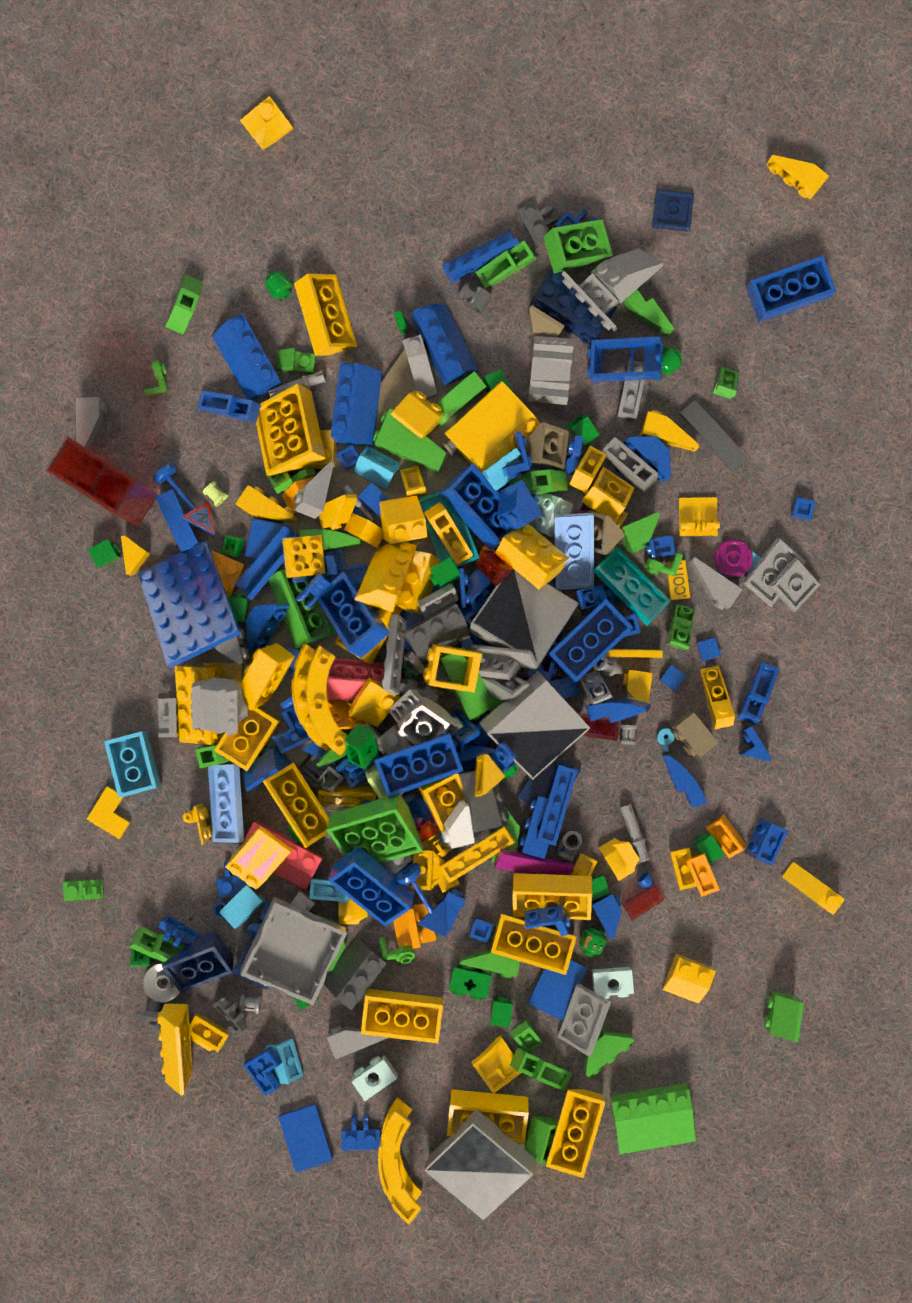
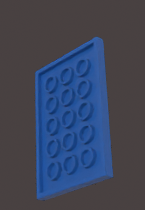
M206 540L184 553L180 552L138 573L165 661L169 668L241 634L212 551Z

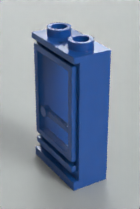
M660 336L591 340V347L588 348V357L591 358V361L587 367V374L594 383L662 380L663 341ZM635 348H644L643 372H633ZM631 349L630 372L602 373L603 350Z

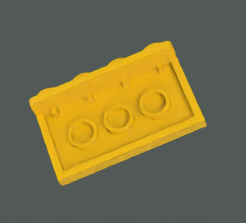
M175 666L179 741L206 745L219 743L224 732L217 734V732L209 730L201 731V727L192 729L191 693L193 682L209 681L213 677L221 678L220 667Z

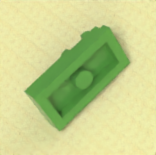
M103 879L64 881V901L104 898Z

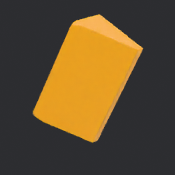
M724 814L706 827L728 858L743 851L747 846Z

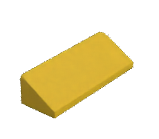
M337 786L333 792L323 790L321 787L318 789V801L323 808L348 809L362 805L360 803H364V800H376V792L372 786H358L355 789L350 786Z

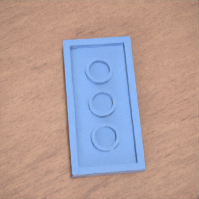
M593 513L554 515V546L569 557L561 573L555 577V589L566 590L594 587Z
M236 764L209 766L208 778L213 842H244L239 766Z

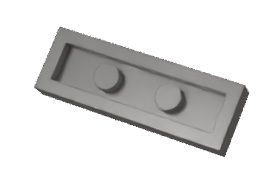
M629 359V361H628V366H627L626 372H630V366H631V360H630V359ZM634 360L633 372H643L644 362ZM645 380L624 381L617 417L631 420L637 419Z

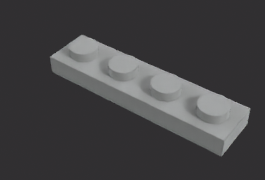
M398 614L391 615L388 624L390 634L386 643L387 654L384 661L385 672L382 680L383 690L391 695H399L405 643L402 631L406 629L407 621Z

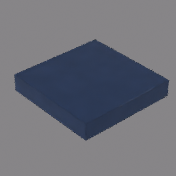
M657 189L652 228L690 232L694 193Z

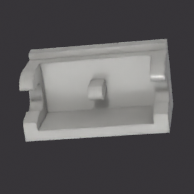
M177 698L157 699L158 737H179Z

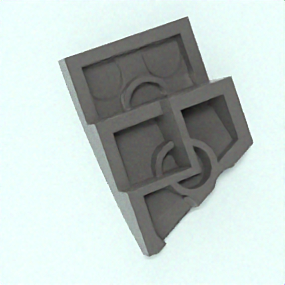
M312 756L299 772L310 786L315 788L321 787L323 790L333 792L345 778L342 772L336 770L342 758L335 761V766L327 764L318 767L316 764L320 759Z

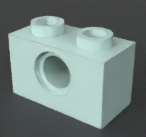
M630 967L592 969L593 992L603 998L608 999L610 995H617L623 998L629 997V994H634L633 975ZM611 979L618 981L615 987L608 986V982Z
M379 1055L369 1062L370 1065L365 1069L360 1067L353 1073L352 1083L364 1101L397 1079L398 1074L385 1055L381 1058ZM375 1072L379 1078L373 1080L369 1077V1074Z

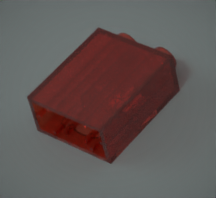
M67 437L46 470L114 515L137 527L158 496L157 493L70 437Z

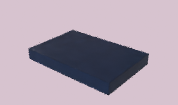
M559 756L533 780L529 778L517 797L531 805L532 798L536 799L537 795L549 798L558 765L578 770L576 778L581 770Z

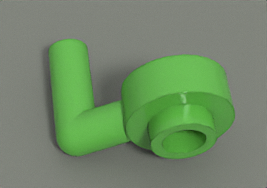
M160 360L151 362L159 386L145 389L146 397L165 393L168 390L164 377L167 374L165 364L160 363Z
M676 553L671 567L653 559H647L644 566L649 573L657 575L660 572L674 576L677 573L683 555Z
M379 938L381 954L384 960L396 959L398 962L406 964L415 957L412 946H401L395 951L389 952L386 938Z

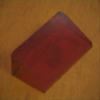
M483 549L476 564V567L497 586L513 570L492 550Z
M581 716L590 727L582 736L612 741L618 740L619 722L611 723L609 720L602 719L591 721L589 717Z
M431 817L417 828L421 843L425 842L439 830L437 823Z
M653 884L651 888L644 889L622 903V906L630 919L634 920L664 901L656 885Z

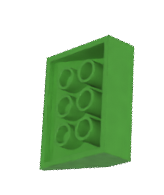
M401 794L378 799L330 815L326 830L344 856L359 846L376 861L383 863L423 851V846L409 807Z
M686 1083L610 1096L619 1154L696 1141L690 1091Z

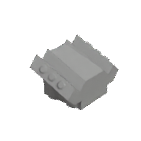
M534 336L528 402L567 405L574 339Z
M213 677L209 681L201 680L192 683V729L201 727V731L209 730L217 732V734L226 732V736L237 733V724L248 716V708L243 700L242 689L236 680Z
M409 689L389 709V712L398 723V733L415 745L449 733L453 736L463 727L458 718L451 717L444 708L428 697H422L417 690Z

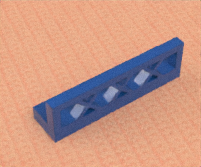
M510 231L448 262L442 268L452 284L481 269L506 250L510 251L519 244V241L516 237L513 238Z
M284 524L235 582V585L243 590L251 600L285 561L282 539L299 537Z
M558 765L537 841L556 846L578 770Z

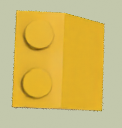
M412 391L390 415L418 437L423 438L434 431L445 413L441 411L442 409L439 405L429 402L425 394L420 391Z
M603 466L587 493H585L582 502L596 512L610 516L615 521L626 508L634 487Z
M416 495L379 502L383 538L389 544L427 537L425 516Z
M675 954L662 990L699 1004L709 991L716 971L708 965Z

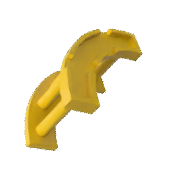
M303 644L294 665L295 671L292 679V700L295 713L307 735L320 748L327 751L330 747L341 756L345 750L344 740L347 735L335 723L330 713L326 696L327 678L335 656L321 646L314 650L309 645Z
M396 1097L383 1124L378 1154V1167L383 1190L390 1200L392 1207L405 1222L410 1224L421 1210L422 1206L416 1200L423 1191L408 1175L400 1151L402 1138L411 1124L407 1117L412 1108Z

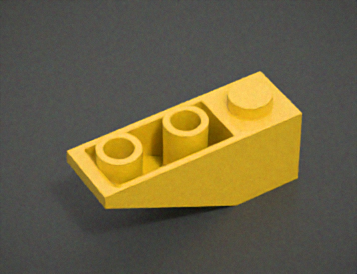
M772 155L766 164L773 174H779L788 186H794L800 196L810 200L829 177L828 174L815 164Z
M248 485L235 503L238 507L258 519L296 523L299 520L294 516L295 511L287 506L282 508L279 506L280 501L272 496L267 498L264 496L265 492L257 486L252 488Z
M719 665L700 669L714 729L733 726L735 713Z

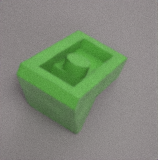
M295 348L278 350L276 370L313 374L316 356L312 353L297 352Z
M721 367L713 393L729 399L735 397L740 372Z
M288 472L271 476L267 475L277 494L287 490L293 484Z
M528 1019L511 1029L512 1037L527 1052L532 1051L543 1043Z

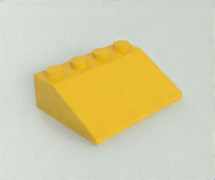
M501 381L449 428L445 435L470 464L473 463L482 473L504 455L517 448L514 433L520 431L521 435H524L527 440L540 422L505 383Z
M296 384L260 403L261 407L256 426L266 475L271 476L309 467L326 459L312 392L309 389Z

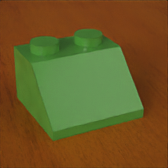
M659 512L621 528L625 534L621 540L627 552L632 551L634 554L646 548L645 544L650 541L660 517Z
M771 991V996L767 998L769 1012L768 1015H765L764 1027L772 1035L798 1042L804 1003L794 994Z
M544 1115L532 1116L524 1149L537 1159L536 1162L538 1164H546L559 1119Z

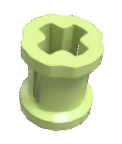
M215 481L211 482L203 490V494L208 495L214 501L216 507L228 497L227 493H223L217 487Z

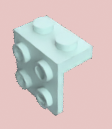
M550 494L536 495L540 500L537 506L542 514L528 524L536 531L554 538V515L570 514L574 504Z

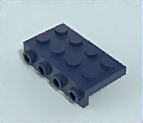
M552 269L533 295L530 307L533 305L563 324L566 332L574 334L583 343L591 345V340H597L605 328L601 324L602 319L599 315L595 317L588 310L589 305L585 301L582 303L575 296L577 292L573 288L568 289L562 282L564 279L561 274L562 272L554 273ZM571 278L578 286L581 285L579 282ZM614 306L606 316L611 319L618 307Z

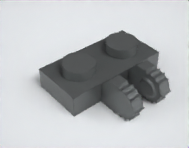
M533 202L518 210V214L534 246L544 241L543 236L549 232L548 227L557 223L560 219L559 216L555 215L544 221L542 216L553 212L555 209L553 205H549L539 211L537 205Z
M222 997L212 1006L237 1035L248 1027L244 1018L247 1013L244 1010L237 1014L235 1009L239 1003L237 1001L231 1003L230 1000Z

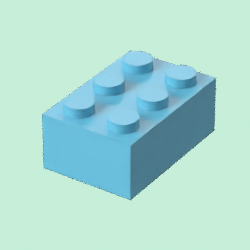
M147 731L104 741L119 798L161 787Z

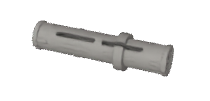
M322 370L308 376L302 375V378L269 389L268 392L270 397H273L296 384L310 389V387L326 382Z
M632 804L620 807L631 837V846L634 847L640 859L638 862L650 860L645 845L646 840L641 834Z

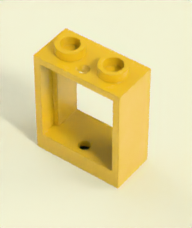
M432 644L427 653V660H429L428 668H425L423 674L425 683L430 686L475 692L482 654L474 650ZM440 652L468 656L463 684L435 680Z

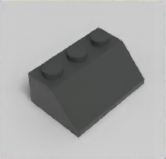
M454 603L402 631L413 653L422 664L429 661L427 660V653L432 644L454 647L471 637L467 623L457 604Z
M476 771L460 774L465 800L470 810L473 832L509 824V814L504 808V794L500 790L499 784L497 783L487 794L475 796Z
M357 936L336 963L333 970L327 975L324 985L338 1001L352 1010L387 964V960H384L381 953Z

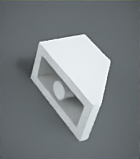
M461 800L445 821V831H442L444 842L448 843L451 848L475 843L469 806L464 800Z

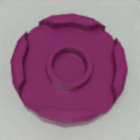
M725 541L715 552V567L725 577H741L752 566V551L742 541Z

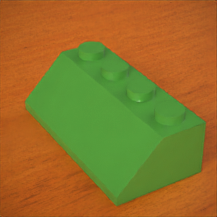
M286 569L280 570L271 576L268 581L277 603L290 606L284 621L296 649L302 648L303 644L311 645L338 634L318 600L310 609L305 607L306 602L313 594L309 593L301 602L296 600V597L310 582L293 583L292 578H286Z

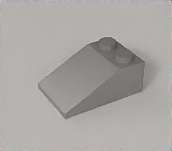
M638 248L605 259L590 273H593L621 304L663 267V263Z

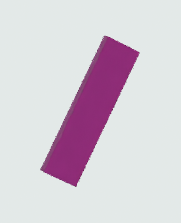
M503 849L500 850L494 862L495 868L523 874L571 875L574 869L573 864L543 859Z

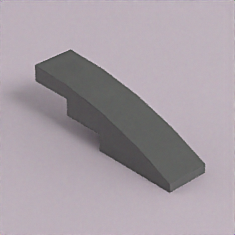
M695 400L680 412L683 419L693 427L694 432L707 444L709 450L732 472L747 460V457L734 441Z

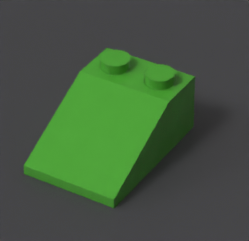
M603 219L556 227L543 236L554 273L573 270L613 257Z

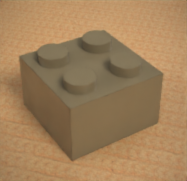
M687 712L670 726L673 729L671 733L675 739L685 744L683 749L689 756L701 758L718 744V741L694 712Z

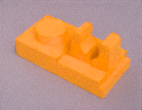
M705 853L686 860L701 897L720 890Z

